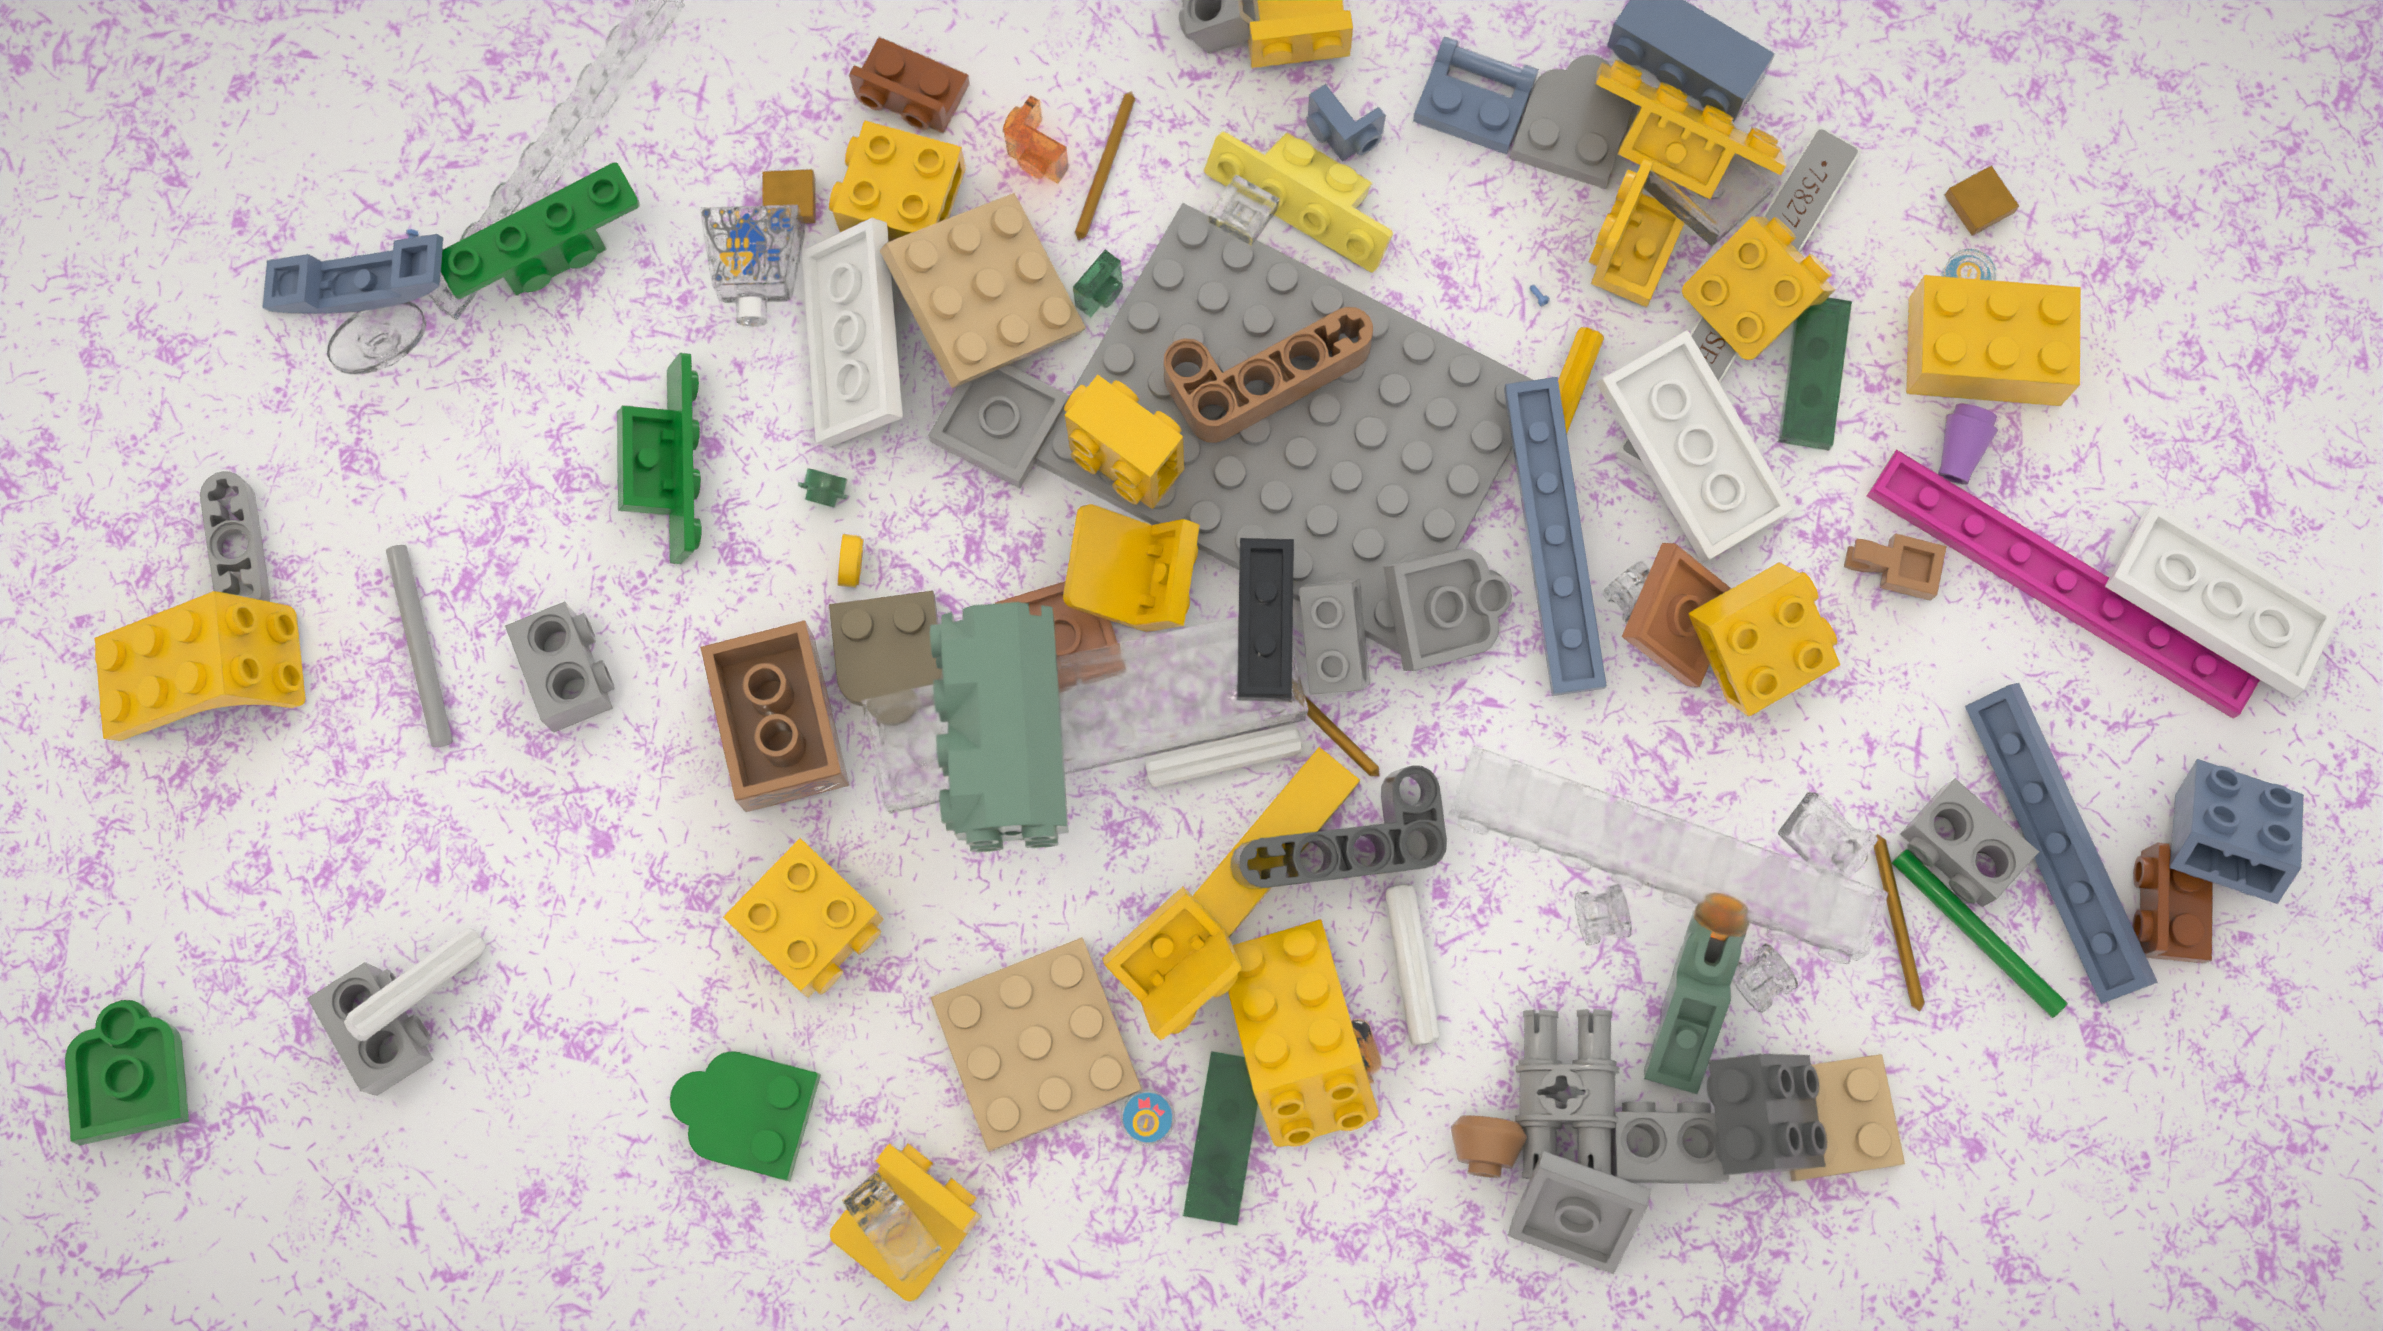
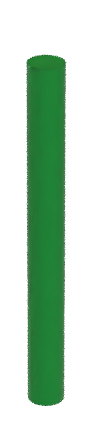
M1907 848L1892 861V864L2051 1018H2054L2067 1006L2068 1002Z

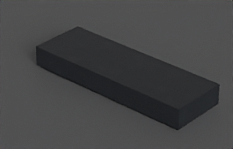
M1240 538L1237 701L1291 702L1294 539Z

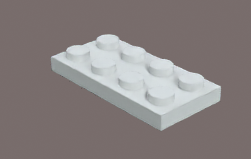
M875 218L863 221L802 250L815 442L829 447L903 418L891 272L880 253V249L888 242L887 222Z
M1688 330L1605 376L1596 383L1702 563L1712 559L1794 510Z
M2152 504L2141 517L2105 585L2106 588L2293 700L2305 690L2340 615L2155 504Z

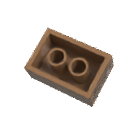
M805 620L700 647L734 798L745 812L850 786L815 638Z

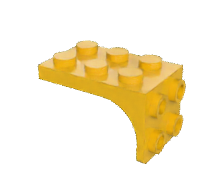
M212 591L94 638L103 739L122 741L190 715L220 707L271 705L296 708L305 703L297 615L295 610L289 605Z
M1315 920L1233 945L1242 967L1235 984L1228 990L1254 1095L1273 1144L1277 1147L1302 1146L1312 1141L1315 1137L1339 1130H1356L1367 1122L1376 1119L1379 1116L1378 1107L1355 1036L1322 920Z

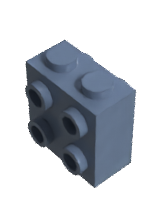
M2196 759L2175 794L2169 868L2278 904L2302 867L2304 794L2290 790L2283 785L2272 784L2236 772L2225 766H2218Z

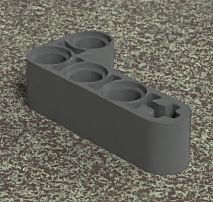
M1416 765L1393 771L1384 779L1381 786L1384 824L1260 838L1243 843L1234 851L1231 857L1230 868L1232 875L1240 885L1246 888L1262 889L1416 870L1434 866L1442 860L1447 849L1441 791L1437 777L1431 770ZM1405 777L1414 779L1419 784L1421 790L1419 801L1414 806L1405 803L1399 793L1400 783ZM1413 830L1421 832L1428 843L1427 852L1420 860L1412 857L1406 847L1408 835ZM1361 836L1370 839L1376 850L1375 858L1369 866L1360 864L1355 859L1353 853L1354 844ZM1308 842L1317 845L1323 854V864L1315 873L1306 870L1300 860V852ZM1257 849L1260 858L1283 855L1284 866L1262 870L1260 879L1258 871L1249 870L1247 863L1249 859L1256 857Z

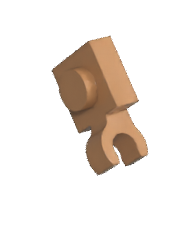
M1897 533L1889 539L1888 547L1870 540L1857 538L1854 547L1849 546L1847 548L1844 567L1859 572L1882 573L1880 588L1931 601L1938 594L1947 546Z

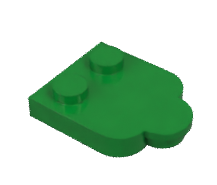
M133 1000L114 1002L100 1012L96 1020V1028L78 1034L70 1042L65 1054V1071L71 1142L77 1145H85L189 1122L181 1036L174 1026L160 1018L152 1017L146 1007Z
M725 1052L716 1056L709 1063L705 1072H690L678 1079L671 1090L670 1106L675 1117L689 1126V1143L694 1152L700 1157L790 1182L821 1074L741 1052Z

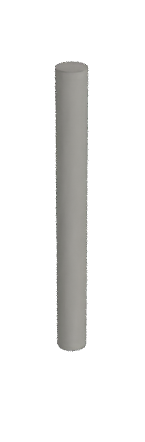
M391 546L386 549V555L431 746H447L453 740L407 546Z

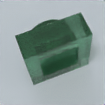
M1106 249L1073 286L1075 306L1090 318L1100 306L1108 308L1117 299L1123 288L1121 261Z

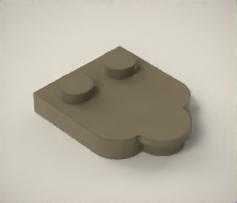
M933 590L829 604L837 683L844 697L855 705L867 706L871 716L883 725L899 726L911 720L918 710L920 699L933 695V679H943L942 668L937 669L936 658H932L930 625L938 624L936 600Z

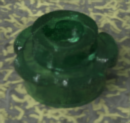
M807 468L804 482H798V487L807 489L804 500L835 508L837 498L844 500L848 498V495L844 494L848 481L846 478Z

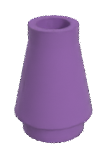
M1964 403L1956 404L1953 414H1948L1946 418L1942 461L1938 475L1953 483L1963 485L1969 483L1974 469L1998 432V429L1994 426L1997 419L1996 414L1979 406Z

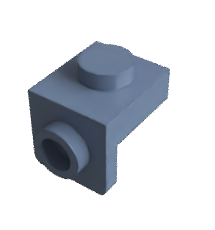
M1326 84L1309 94L1308 114L1306 117L1307 125L1313 136L1320 143L1327 141L1342 162L1355 153L1359 156L1364 155L1379 144L1382 139L1386 117L1380 107H1377L1355 122Z

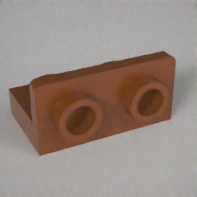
M878 37L863 67L860 68L854 65L849 73L854 95L865 106L877 111L886 108L900 114L905 122L917 129L927 130L930 127L941 133L945 132L970 84L968 74L882 37Z
M2155 843L2142 850L2141 856L2137 857L2134 864L2133 881L2135 887L2140 888V909L2136 910L2134 914L2133 930L2146 958L2194 963L2212 961L2213 882L2169 868L2170 845L2168 843Z

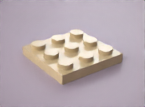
M1015 193L887 242L880 249L882 257L952 389L1075 337L1086 328Z
M1083 937L930 997L989 1153L1142 1092Z

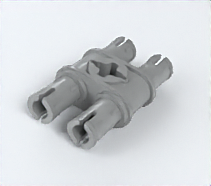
M1588 1009L1577 1010L1578 1059L1572 1060V1064H1562V1061L1557 1060L1558 1012L1552 1010H1539V1013H1535V1010L1523 1011L1524 1059L1518 1060V1065L1516 1066V1072L1520 1073L1519 1115L1515 1116V1122L1521 1125L1527 1136L1523 1146L1522 1178H1531L1542 1151L1556 1155L1557 1129H1562V1124L1572 1125V1128L1578 1129V1164L1612 1175L1611 1130L1615 1129L1616 1123H1618V1117L1615 1116V1074L1619 1073L1617 1062L1611 1060L1612 1011L1593 1009V1013H1591ZM1568 1085L1586 1093L1585 1095H1577V1098L1568 1099L1567 1104L1549 1097L1550 1094H1557L1558 1091L1567 1090Z

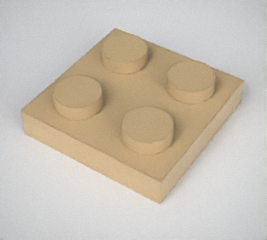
M1883 1055L1812 1064L1819 1079V1093L1816 1097L1819 1122L1824 1126L1827 1135V1150L1824 1154L1826 1167L1790 1171L1791 1181L1904 1165L1905 1161Z

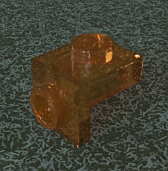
M1030 95L1021 108L1016 106L1011 110L1003 125L1007 155L1017 160L1018 165L1029 175L1038 179H1042L1045 176L1059 184L1069 169L1067 147L1036 130L1042 121L1041 105L1039 99Z

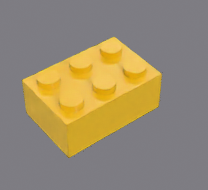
M1924 275L1908 300L1906 394L2061 406L2080 386L2081 287Z

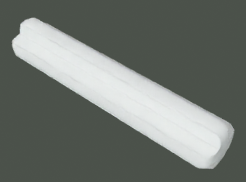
M1288 724L1148 756L1145 759V768L1151 786L1158 787L1295 756L1301 753L1302 743L1297 727L1293 724Z
M1396 885L1387 888L1385 896L1409 1039L1412 1045L1432 1044L1439 1040L1440 1033L1416 892L1413 885Z
M464 929L349 1012L344 1021L346 1029L356 1040L366 1041L480 957L486 948L484 940L474 929Z

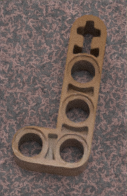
M1344 307L1223 373L1208 349L1201 342L1195 339L1183 338L1173 342L1164 354V382L1193 433L1205 442L1218 443L1234 436L1363 364L1370 354L1373 324L1371 318L1363 310L1356 307ZM1345 333L1346 338L1339 340L1340 334ZM1358 337V340L1355 343H1352V341L1350 340L1352 338ZM1332 350V356L1329 357L1328 352ZM1298 356H1308L1317 365L1309 370H1300L1295 368L1290 361ZM1191 362L1196 364L1200 371L1194 376L1183 377L1178 375L1174 369L1181 363ZM1262 380L1267 382L1272 387V390L1263 395H1254L1245 386L1251 381ZM1218 405L1223 407L1227 413L1221 419L1208 420L1200 414V411L1205 406Z

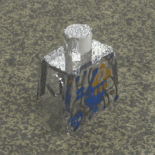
M798 205L700 207L711 282L719 301L736 303V323L746 327L765 325L767 323V302L788 301L793 296L805 235V224Z

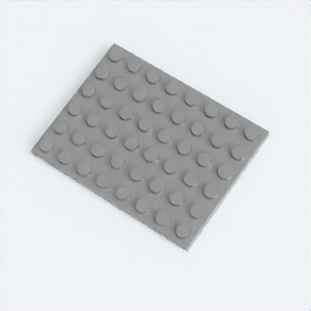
M1182 203L1071 394L1082 384L1088 387L1097 375L1110 384L1114 380L1125 384L1139 398L1137 403L1153 415L1156 411L1165 413L1180 426L1182 430L1180 434L1183 436L1184 471L1153 510L1141 501L1137 505L1128 502L1112 487L1113 480L1099 470L1096 474L1087 472L1072 459L1070 454L1073 451L1069 447L1065 414L1067 412L1064 410L1036 456L1035 464L1151 525L1179 519H1186L1200 524L1197 540L1198 549L1238 570L1240 538L1294 539L1293 599L1300 602L1299 587L1306 584L1360 579L1365 636L1400 654L1383 567L1458 549L1513 447L1504 386L1505 384L1533 379ZM1356 307L1363 310L1371 318L1373 324L1371 349L1368 358L1363 364L1234 436L1218 443L1205 442L1193 433L1164 382V354L1173 342L1183 338L1195 339L1201 342L1208 349L1223 373L1338 309ZM1345 333L1340 334L1339 340L1346 338ZM1358 337L1352 338L1350 340L1352 341V343L1357 342ZM1332 350L1328 352L1329 357L1332 356ZM1298 356L1290 361L1295 368L1300 370H1309L1317 365L1308 356ZM1184 362L1175 367L1174 371L1180 376L1191 377L1196 375L1200 368L1194 363ZM1262 380L1251 381L1245 386L1254 395H1263L1272 390V387ZM1208 405L1200 411V414L1208 420L1221 419L1227 413L1223 407L1218 405Z

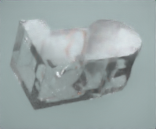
M878 1170L842 1200L847 1210L896 1277L907 1285L947 1252L913 1209L901 1199Z

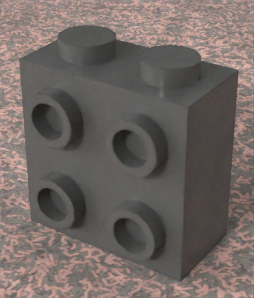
M1753 1054L1708 1061L1710 1075L1707 1080V1093L1715 1109L1718 1132L1715 1135L1714 1144L1716 1155L1722 1163L1723 1175L1776 1173L1826 1167L1824 1154L1827 1150V1135L1824 1126L1819 1122L1816 1097L1819 1093V1079L1816 1070L1811 1065L1810 1055Z

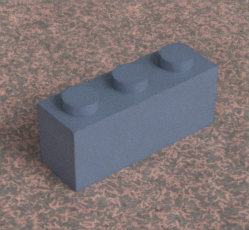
M1629 0L1614 22L1607 47L1614 50L1616 56L1623 62L1641 66L1656 75L1660 82L1671 85L1698 100L1703 108L1706 105H1710L1732 116L1733 122L1736 121L1766 76L1775 55L1772 51L1685 0Z

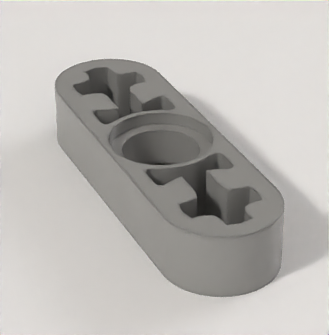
M228 471L215 473L206 479L200 490V502L213 591L233 595L240 594L239 578L230 571L240 572L243 584L253 591L252 594H248L245 597L270 602V590L255 493L252 487L237 474ZM229 487L238 494V496L230 499L231 513L239 520H230L227 508L217 501L225 497V489ZM233 534H245L248 539L246 551L238 558H225L222 552L225 540Z

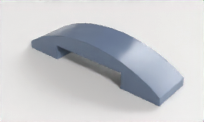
M438 234L394 240L393 250L327 261H321L310 254L267 260L262 308L269 312L326 314L374 310L413 301L431 293L440 286L443 237Z

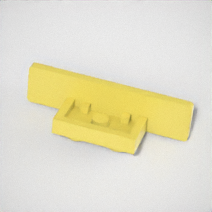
M1224 131L1215 138L1204 168V173L1367 271L1374 272L1379 267L1393 232L1356 209L1366 198L1372 185L1371 181L1357 174L1351 167L1340 164L1316 150L1307 141L1296 138L1289 133H1286L1265 155Z

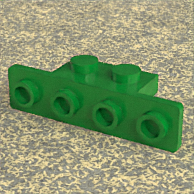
M613 162L443 249L441 273L456 299H462L503 277L516 296L524 292L538 291L547 286L554 276L570 268L578 269L585 267L595 260L597 254L607 250L596 229L639 208L640 202L619 164Z
M679 353L667 368V410L622 405L617 411L618 511L669 515L671 564H682L694 550H697L702 534L701 521L699 518H694V500L698 498L700 492L701 476L699 469L693 468V450H696L699 443L700 426L698 420L692 417V402L696 400L698 394L699 376L697 371L692 370L691 354Z

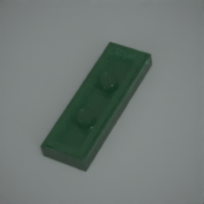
M1828 297L1821 305H1811L1794 321L1778 442L1828 451L1833 446L1852 301Z
M1211 1051L1183 1217L1238 1226L1258 1106L1245 1057Z

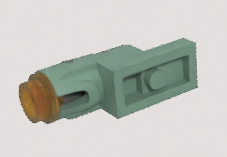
M1708 893L1705 896L1704 902L1696 905L1661 1007L1660 1024L1644 1068V1079L1698 1094L1708 1061H1710L1731 1002L1730 985L1750 924L1746 918L1748 907L1739 899L1723 893Z

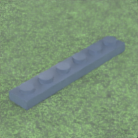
M1558 377L1505 384L1504 394L1552 696L1605 689L1607 687Z
M2020 683L2010 684L1966 705L1965 708L2026 841L2039 851L2034 859L2100 1003H2106L2158 983Z

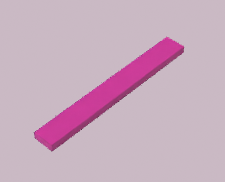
M1898 450L1893 453L1867 494V497L2232 719L2241 714L2260 679L2106 588L2105 585L2109 579L2106 575Z

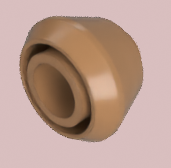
M1460 1116L1451 1126V1134L1458 1161L1468 1164V1174L1481 1177L1501 1178L1502 1169L1513 1168L1527 1138L1519 1123L1494 1117Z

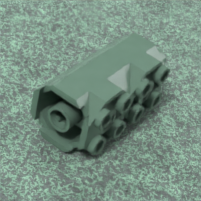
M1011 602L972 605L962 608L963 619L955 621L952 612L942 614L941 624L930 625L932 658H936L937 669L942 668L943 679H933L935 712L939 713L940 722H948V734L936 735L938 766L942 768L943 776H949V789L940 790L939 793L942 824H946L947 831H954L958 840L966 841V845H970L971 852L1003 850V841L1015 840L1025 841L1026 848L1058 846V834L1067 833L1069 829L1053 608L1041 605V616L1030 615L1028 603Z

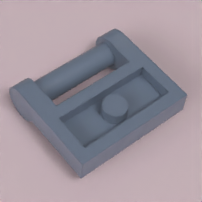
M1444 36L1414 112L1413 122L1507 155L1539 69L1526 64L1521 69L1458 46L1459 41ZM1451 66L1514 87L1515 91L1512 98L1448 76Z

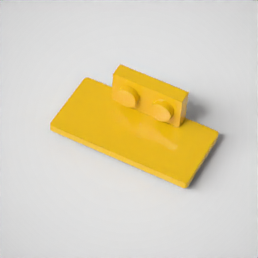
M1615 60L1612 66L1601 63L1597 71L1596 85L1641 106L1618 149V155L1641 165L1643 159L1652 161L1654 163L1651 171L1708 199H1711L1735 153L1776 174L1782 175L1786 168V163L1781 148L1777 145L1779 140L1772 135L1755 127H1751L1747 134L1735 128V125L1731 123L1733 117L1710 105H1706L1704 110L1701 111L1689 105L1686 101L1687 94L1666 83L1661 82L1658 89L1642 82L1640 77L1643 73L1624 62Z

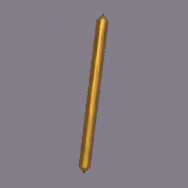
M1132 91L1124 94L1075 229V235L1078 240L1085 238L1088 234L1136 99Z
M1292 683L1291 700L1369 776H1379V766Z
M1877 834L1872 843L1911 1006L1920 1012L1925 1001L1886 839Z

